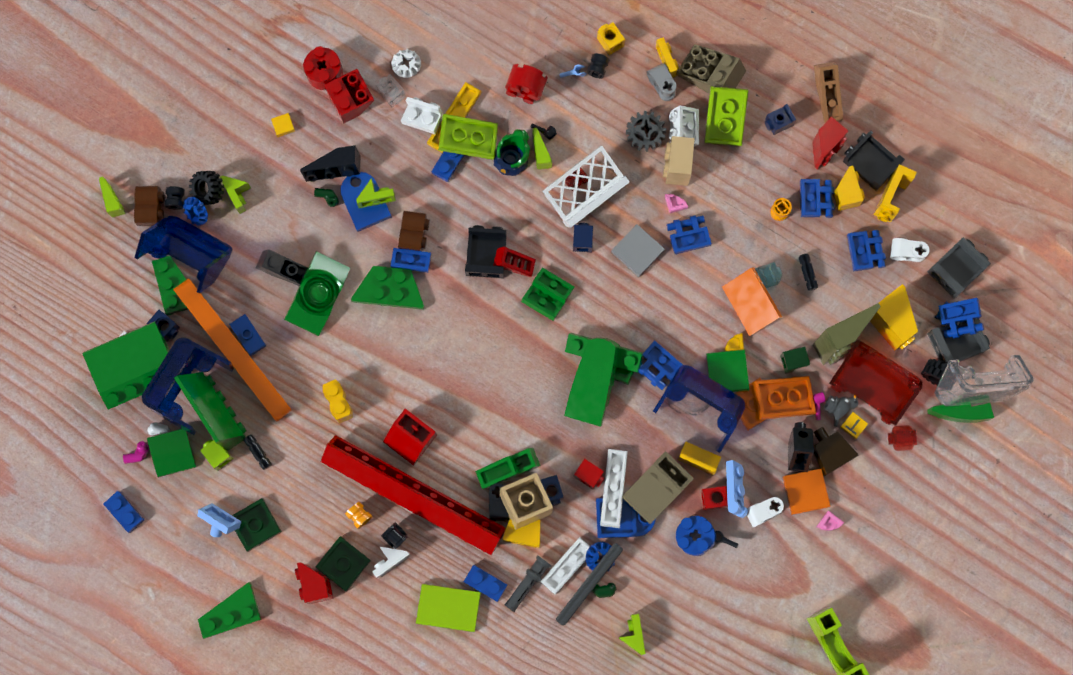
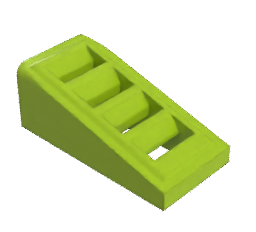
M533 128L532 137L537 169L552 168V160L538 129Z
M103 176L99 177L107 213L112 218L126 214L109 182Z

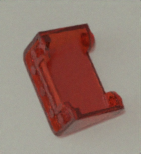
M856 340L829 384L838 393L848 391L856 395L857 398L878 410L883 422L888 425L892 423L896 426L921 391L923 381L866 343Z

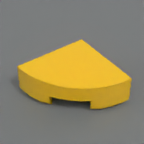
M743 333L732 337L727 342L724 352L744 350Z

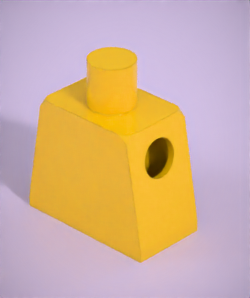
M510 519L502 540L539 548L540 520L515 530Z

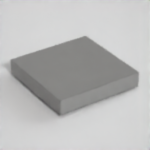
M636 224L611 250V253L634 274L640 277L665 249Z

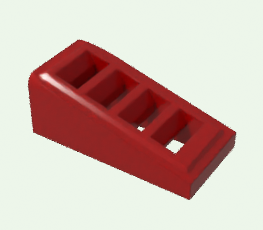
M501 247L497 249L493 266H502L504 270L532 277L536 259L507 247ZM525 261H527L526 270L523 269Z

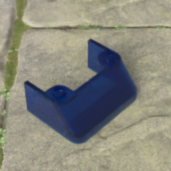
M167 216L141 233L134 258L138 260L147 253L157 259L167 255L174 257L198 271L197 279L200 282L197 292L201 293L215 283L229 260L233 249L229 244L181 218Z
M184 337L179 338L174 342L143 392L142 402L146 407L167 421L194 435L196 433L194 428L181 421L183 417L182 407L174 402L181 391L174 377L191 374L193 369L203 373L208 372L215 363L231 372L234 370V367L227 359Z
M682 365L675 372L652 411L657 413L666 397L672 401H681L688 392L722 412L718 417L717 426L724 432V435L715 448L720 453L745 410V401L693 367Z

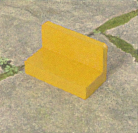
M685 442L678 460L714 475L721 456Z

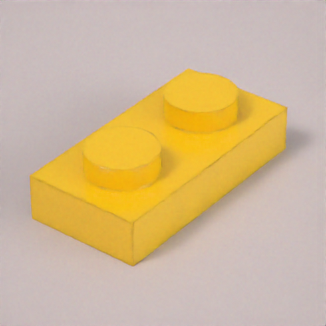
M664 37L657 39L656 49L660 59L667 66L672 78H674L679 66L676 59H673L671 56V46L665 42Z

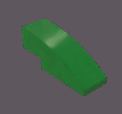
M969 399L934 406L927 410L928 414L954 422L977 423L994 418L991 403L971 407Z
M528 448L475 472L482 489H485L493 484L504 482L531 471L541 465L534 448Z

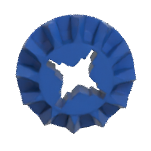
M189 197L184 200L183 208L185 211L183 213L187 215V219H190L191 223L197 226L205 224L208 220V212L204 204L195 197Z
M597 542L591 545L587 550L585 558L587 566L593 571L600 562L597 561L599 553L605 555L612 546L606 542Z

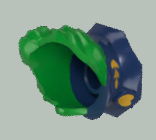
M516 129L513 134L505 135L499 142L495 150L493 165L502 175L516 176L527 168L530 146L527 143L529 136L525 130Z

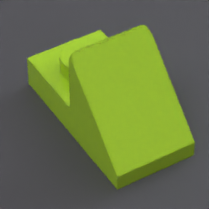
M222 175L220 178H222V183L239 214L245 212L244 205L247 203L241 193L251 189L249 183Z
M371 178L356 201L359 208L394 202L396 198L393 188L385 187L375 192Z
M639 614L630 615L631 619L627 620L629 632L633 631V635L619 637V639L640 655H644L645 647Z

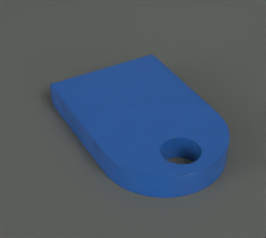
M365 172L346 177L341 185V196L357 232L392 218L386 203L364 208L358 207L356 199L371 178L375 192L379 190L376 180ZM353 179H360L361 184L358 187L351 185Z
M596 498L597 538L640 537L647 534L655 524V520L651 524L643 522L640 519V514L623 499L620 528L600 526L603 498Z

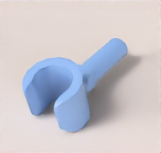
M577 64L573 70L560 73V78L570 75L584 77L587 73L580 72V69L585 66Z

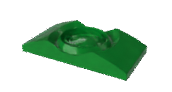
M316 251L284 320L319 336L344 286L350 267Z

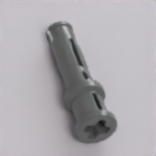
M538 555L532 567L526 570L527 575L504 604L513 612H515L535 583L542 580L541 576L547 568L552 566Z

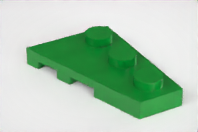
M171 256L153 260L152 264L165 314L168 316L188 310L173 290L186 280Z
M251 582L242 586L198 619L203 639L262 620Z

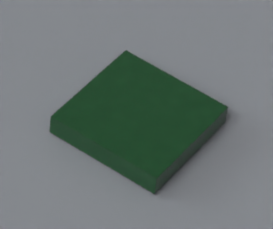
M263 498L232 515L241 521L240 528L236 529L235 532L246 552L251 551L282 532Z
M340 536L316 565V568L347 592L371 560Z

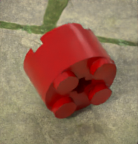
M318 46L306 55L303 68L309 83L314 88L325 90V84L343 76L340 59L333 50Z
M514 64L505 86L507 89L506 94L511 97L523 98V101L528 104H533L534 101L540 100L548 77H543V72L535 67L524 64L522 68L518 67L519 64Z

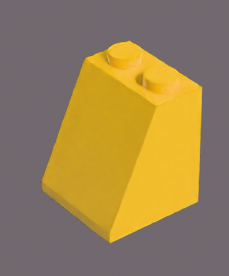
M902 284L879 302L881 307L870 320L894 351L899 347L903 350L915 340L914 335L918 332L906 288Z

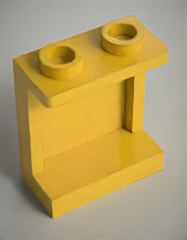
M899 164L891 175L873 215L883 222H891L900 210V208L890 203L897 187L906 190L917 172Z

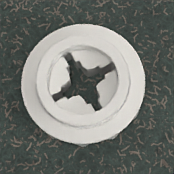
M409 49L399 50L391 61L393 71L403 78L416 75L421 67L420 57L415 51ZM403 58L407 61L411 60L409 62V69L405 64L401 65L403 64Z

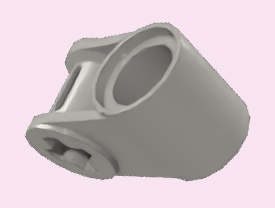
M664 63L646 72L650 83L654 86L662 100L670 101L675 97L676 82Z

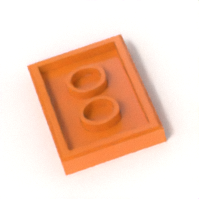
M754 267L722 286L749 336H753L782 317Z
M810 376L759 380L752 383L759 420L816 414Z

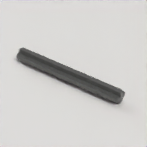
M617 543L612 545L556 618L559 624L562 626L566 625L623 551L620 545Z

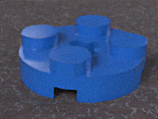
M690 516L684 518L677 527L676 540L678 546L685 553L692 556H701L714 546L716 532L706 518ZM698 531L701 537L693 541L691 534Z

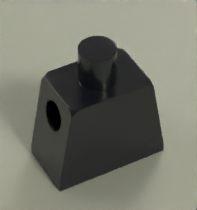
M797 422L792 428L788 442V470L807 472L814 454L813 430L806 428L805 423Z

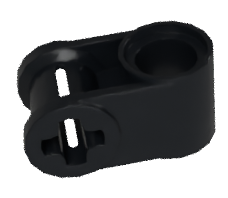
M496 483L489 489V519L492 521L509 520V514L501 497L496 498V495L492 494L496 487H499L500 490L504 485Z
M396 522L381 535L394 549L398 548L408 538L406 532Z

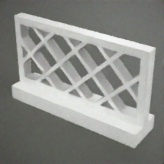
M599 146L542 190V192L562 218L565 226L571 228L627 185L629 180L626 176H623L604 147ZM599 152L604 156L603 165L594 164L595 155ZM582 165H590L589 176L579 175ZM594 166L603 167L602 178L592 177ZM606 168L613 169L617 176L612 180L605 179ZM568 176L575 177L574 188L565 186V179ZM579 177L588 179L587 190L577 188ZM592 179L601 181L599 190H590ZM554 187L561 188L560 198H552L548 191ZM564 189L574 190L572 201L563 200ZM577 191L586 192V199L583 202H575ZM562 202L572 203L571 211L566 215L561 210Z

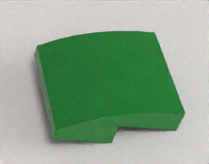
M542 267L521 302L554 321L574 290V286Z
M745 350L706 353L711 394L749 391Z
M186 428L147 438L158 478L196 468Z

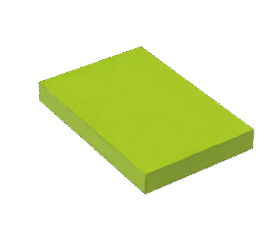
M710 86L705 143L742 146L748 89Z
M443 114L438 150L493 160L495 157L498 123Z
M422 584L416 624L475 632L481 592Z

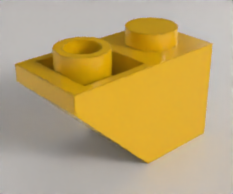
M849 166L833 195L838 211L858 207L865 198L864 191L858 184L859 174L854 170V166Z

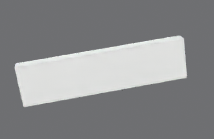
M608 449L600 526L620 528L628 451Z

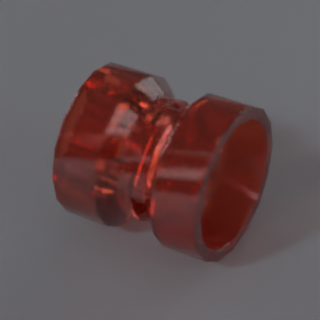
M580 167L579 175L587 176L584 170ZM568 176L565 179L568 187L574 188V176ZM579 177L577 188L582 184H586L588 179Z

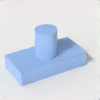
M213 503L198 510L197 516L212 525L210 535L213 537H221L222 532L228 534L240 528V520Z

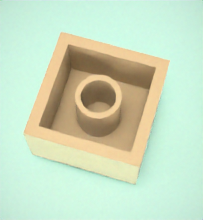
M672 136L671 142H667L664 157L666 160L663 169V177H666V184L688 186L692 173L695 138Z
M537 473L500 488L499 495L515 530L552 514L553 506Z

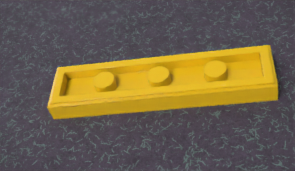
M465 82L445 114L466 118L481 95V90ZM441 123L436 134H432L427 141V145L436 150L439 148Z

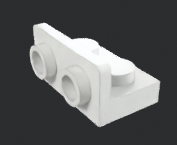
M407 97L405 101L408 106L401 119L402 124L436 134L443 116L440 106L433 102H430V104L417 97Z
M680 105L671 110L669 114L670 142L672 136L695 138L694 147L699 145V109Z

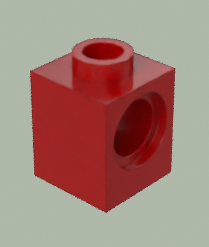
M585 458L573 476L592 490L595 486L599 488L605 479L602 476L604 471Z
M726 486L701 490L704 510L728 507ZM713 493L721 495L722 500L720 503H715L712 500Z

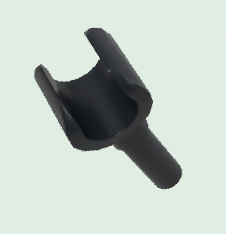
M533 123L530 128H537L549 140L553 139L557 134L556 129L551 125L547 129Z
M715 531L721 537L715 543L722 542L738 548V543L724 537L721 531Z

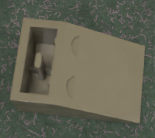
M694 44L676 75L710 94V86L736 88L746 73V69L740 58Z
M665 451L629 488L622 498L651 524L694 478Z

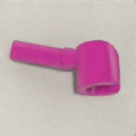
M822 392L813 395L816 420H821L820 403L825 402V396Z

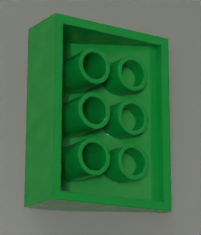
M155 321L82 353L97 390L108 410L175 381L174 377L180 375V369Z
M203 372L174 377L218 445L229 451L244 441V438L247 437L245 435L247 430L241 422L237 423L234 418L237 416L231 406H226L224 403L226 398L220 390L217 392L214 385H216V382L211 375L207 376Z

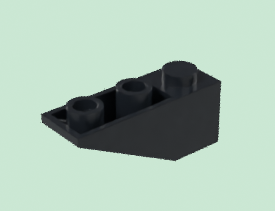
M356 145L339 147L301 168L300 172L306 182L359 175L361 156Z
M268 249L262 252L256 269L300 286L308 267Z

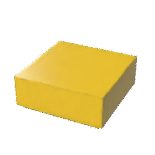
M289 113L271 119L277 137L295 132Z

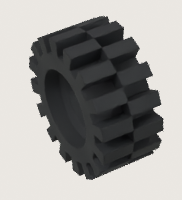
M198 171L192 175L193 179L189 181L192 183V185H189V188H192V191H189L190 195L193 194L192 197L199 199L204 205H212L222 199L220 194H224V191H222L224 184H221L223 180L219 178L220 175L218 173L216 174L215 171ZM205 183L208 185V193L205 191Z
M929 359L921 372L922 377L930 381L931 384L949 391L954 389L960 378L957 370L935 359Z

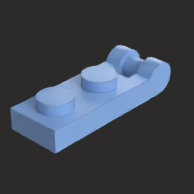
M734 460L726 461L728 511L740 518H744L748 513L747 508L744 507V469L741 464Z

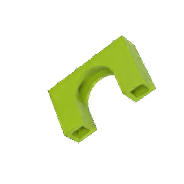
M833 608L823 609L806 618L837 675H869L864 664L858 663L846 648L838 631V628L842 625Z

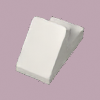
M380 547L388 560L385 562L383 559L374 566L376 569L372 572L379 579L411 555L407 551Z

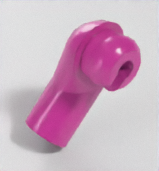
M144 441L138 442L134 453L123 454L124 464L141 462L149 452V445Z

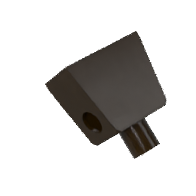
M824 427L813 432L819 443L814 445V455L820 469H822L823 476L828 475L859 456L839 432L829 436Z

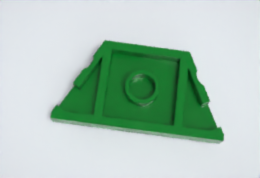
M373 266L351 297V302L424 310V304L411 269Z

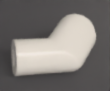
M157 422L150 424L147 429L148 433L152 436L171 432L167 425Z

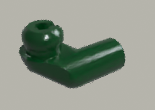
M315 188L314 197L325 198L330 207H335L339 204V198L332 189Z
M608 583V585L604 586L597 584L591 592L599 598L613 596L617 587L614 583Z

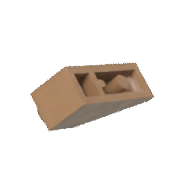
M829 62L814 65L815 82L824 123L830 117H833L836 121L843 120L838 64Z

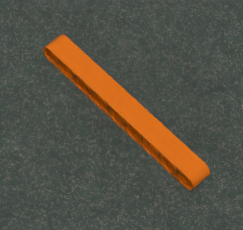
M188 278L173 290L275 421H279L291 412L292 409L191 280Z

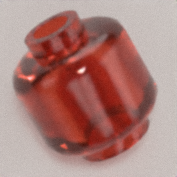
M910 425L894 426L892 433H888L889 445H893L896 451L912 450L914 445H917L916 430H913Z

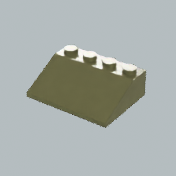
M879 303L825 329L813 344L823 365L827 363L832 365L840 361L848 353L847 351L852 349L851 345L881 307Z

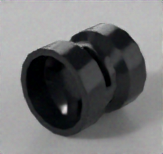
M598 53L592 54V63L588 66L587 74L594 78H604L606 73L605 67L609 64V58Z
M176 186L166 187L165 194L167 199L165 200L164 207L172 210L183 209L184 202L182 197L185 195V189Z

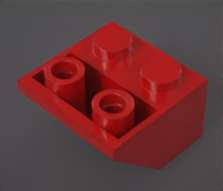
M358 69L324 85L343 124L360 116L375 101Z
M830 117L819 129L813 140L814 165L817 170L821 165L825 167L832 159L831 157L841 150L847 140L848 130L833 117Z
M404 409L391 426L383 443L414 466L436 438L437 433L407 409Z
M297 563L298 568H295V575L297 580L301 582L302 588H299L301 600H304L307 604H314L334 599L330 579L304 563Z

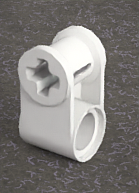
M904 238L892 239L890 258L893 260L921 262L929 254V246L925 242ZM917 249H920L921 255H918Z
M772 497L748 507L747 517L752 527H756L780 514L784 504L781 499ZM772 501L774 504H779L777 512L774 509H769Z

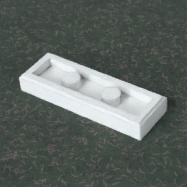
M579 537L540 582L555 595L586 561V553L590 546Z

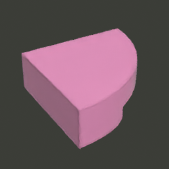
M665 194L669 213L688 209L684 199L674 194Z
M827 511L816 527L821 530L831 531L842 526L844 522L830 511Z

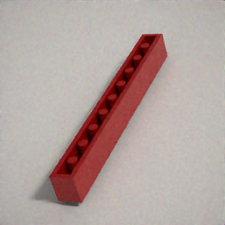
M337 435L326 445L320 462L328 467L337 470L346 477L357 481L361 485L419 515L430 523L439 526L448 533L470 543L483 552L492 555L506 530L505 527Z

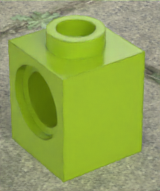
M213 439L208 440L203 445L204 448L200 450L217 471L233 460L229 452L218 445Z

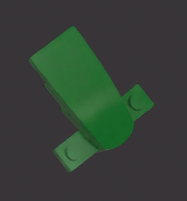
M569 333L565 352L581 356L582 359L572 384L564 416L601 427L606 407L609 404L611 388L614 385L616 367L639 372L643 353L621 347L618 343L608 338L592 339Z

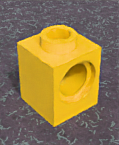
M614 22L609 25L604 24L599 28L597 39L609 56L624 47L625 38ZM612 35L614 39L609 40L606 36Z

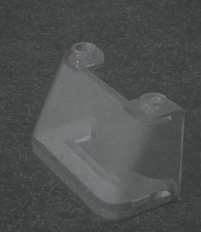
M1020 355L1010 356L1009 363H1006L1004 367L1005 371L975 373L972 366L967 368L960 366L959 360H949L934 393L940 403L945 406L1004 402L1029 389L1034 378Z

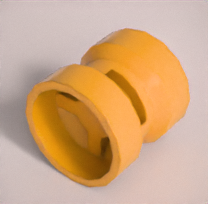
M779 198L773 203L770 214L774 220L783 221L788 217L792 209L790 201L785 198Z
M360 501L345 513L348 519L354 521V526L357 529L363 527L373 517L364 510V506Z

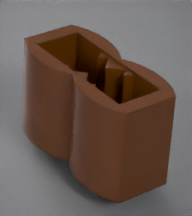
M159 186L135 187L134 223L137 226H160L161 221L164 220V211L161 209V204L165 201V194Z
M410 211L403 212L398 248L422 251V248L426 249L427 238L424 237L425 230H429L430 219H427L426 214Z

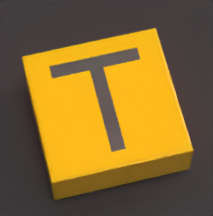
M852 412L840 428L856 440L868 423Z

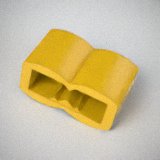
M336 379L323 384V394L330 403V411L333 417L339 423L352 419L353 411L346 400V394L341 384Z

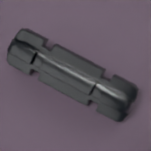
M802 254L799 256V262L802 264L801 269L804 279L807 281V289L812 291L818 288L817 280H815L816 277L812 263H810L809 254Z
M252 434L244 438L245 444L249 446V450L259 462L260 467L263 470L268 469L272 463L266 458V454L259 443H256L255 437Z

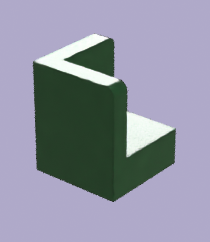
M806 347L785 351L780 355L785 374L810 365Z

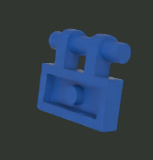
M820 179L800 180L801 217H820L821 210L825 211L826 218L833 217L835 204L832 200V194H834L832 180H825V186H820ZM820 194L825 195V203H820Z
M696 215L690 216V219L681 221L677 219L673 220V223L666 224L668 231H676V234L670 235L674 255L712 245L707 226L699 228V224L705 223L703 215L698 217ZM692 226L693 230L683 232L682 228Z
M879 230L871 231L872 238H868L867 231L847 234L853 272L873 269V261L877 262L878 268L886 267V255L882 250L883 239L880 237ZM870 245H874L875 254H871Z
M978 298L939 306L942 325L950 324V330L944 331L945 338H958L960 335L968 333L973 335L977 334L978 331L984 330L983 323L975 324L974 319L982 317ZM967 321L968 326L958 328V322Z
M654 341L643 353V358L647 361L644 364L641 363L638 373L645 375L654 387L657 386L663 390L667 385L662 381V378L665 376L671 381L684 365ZM651 365L660 371L657 376L648 369Z

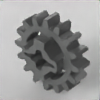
M644 111L643 115L637 112V118L632 116L631 122L627 123L626 135H629L627 141H633L632 147L637 145L638 151L645 148V151L648 152L649 147L654 151L656 145L661 146V140H665L666 136L664 133L667 130L663 128L665 122H659L661 116L658 115L655 118L654 112H651L650 115H647V111ZM645 126H646L647 132H649L648 135H647V137H646V133H645V131H644Z

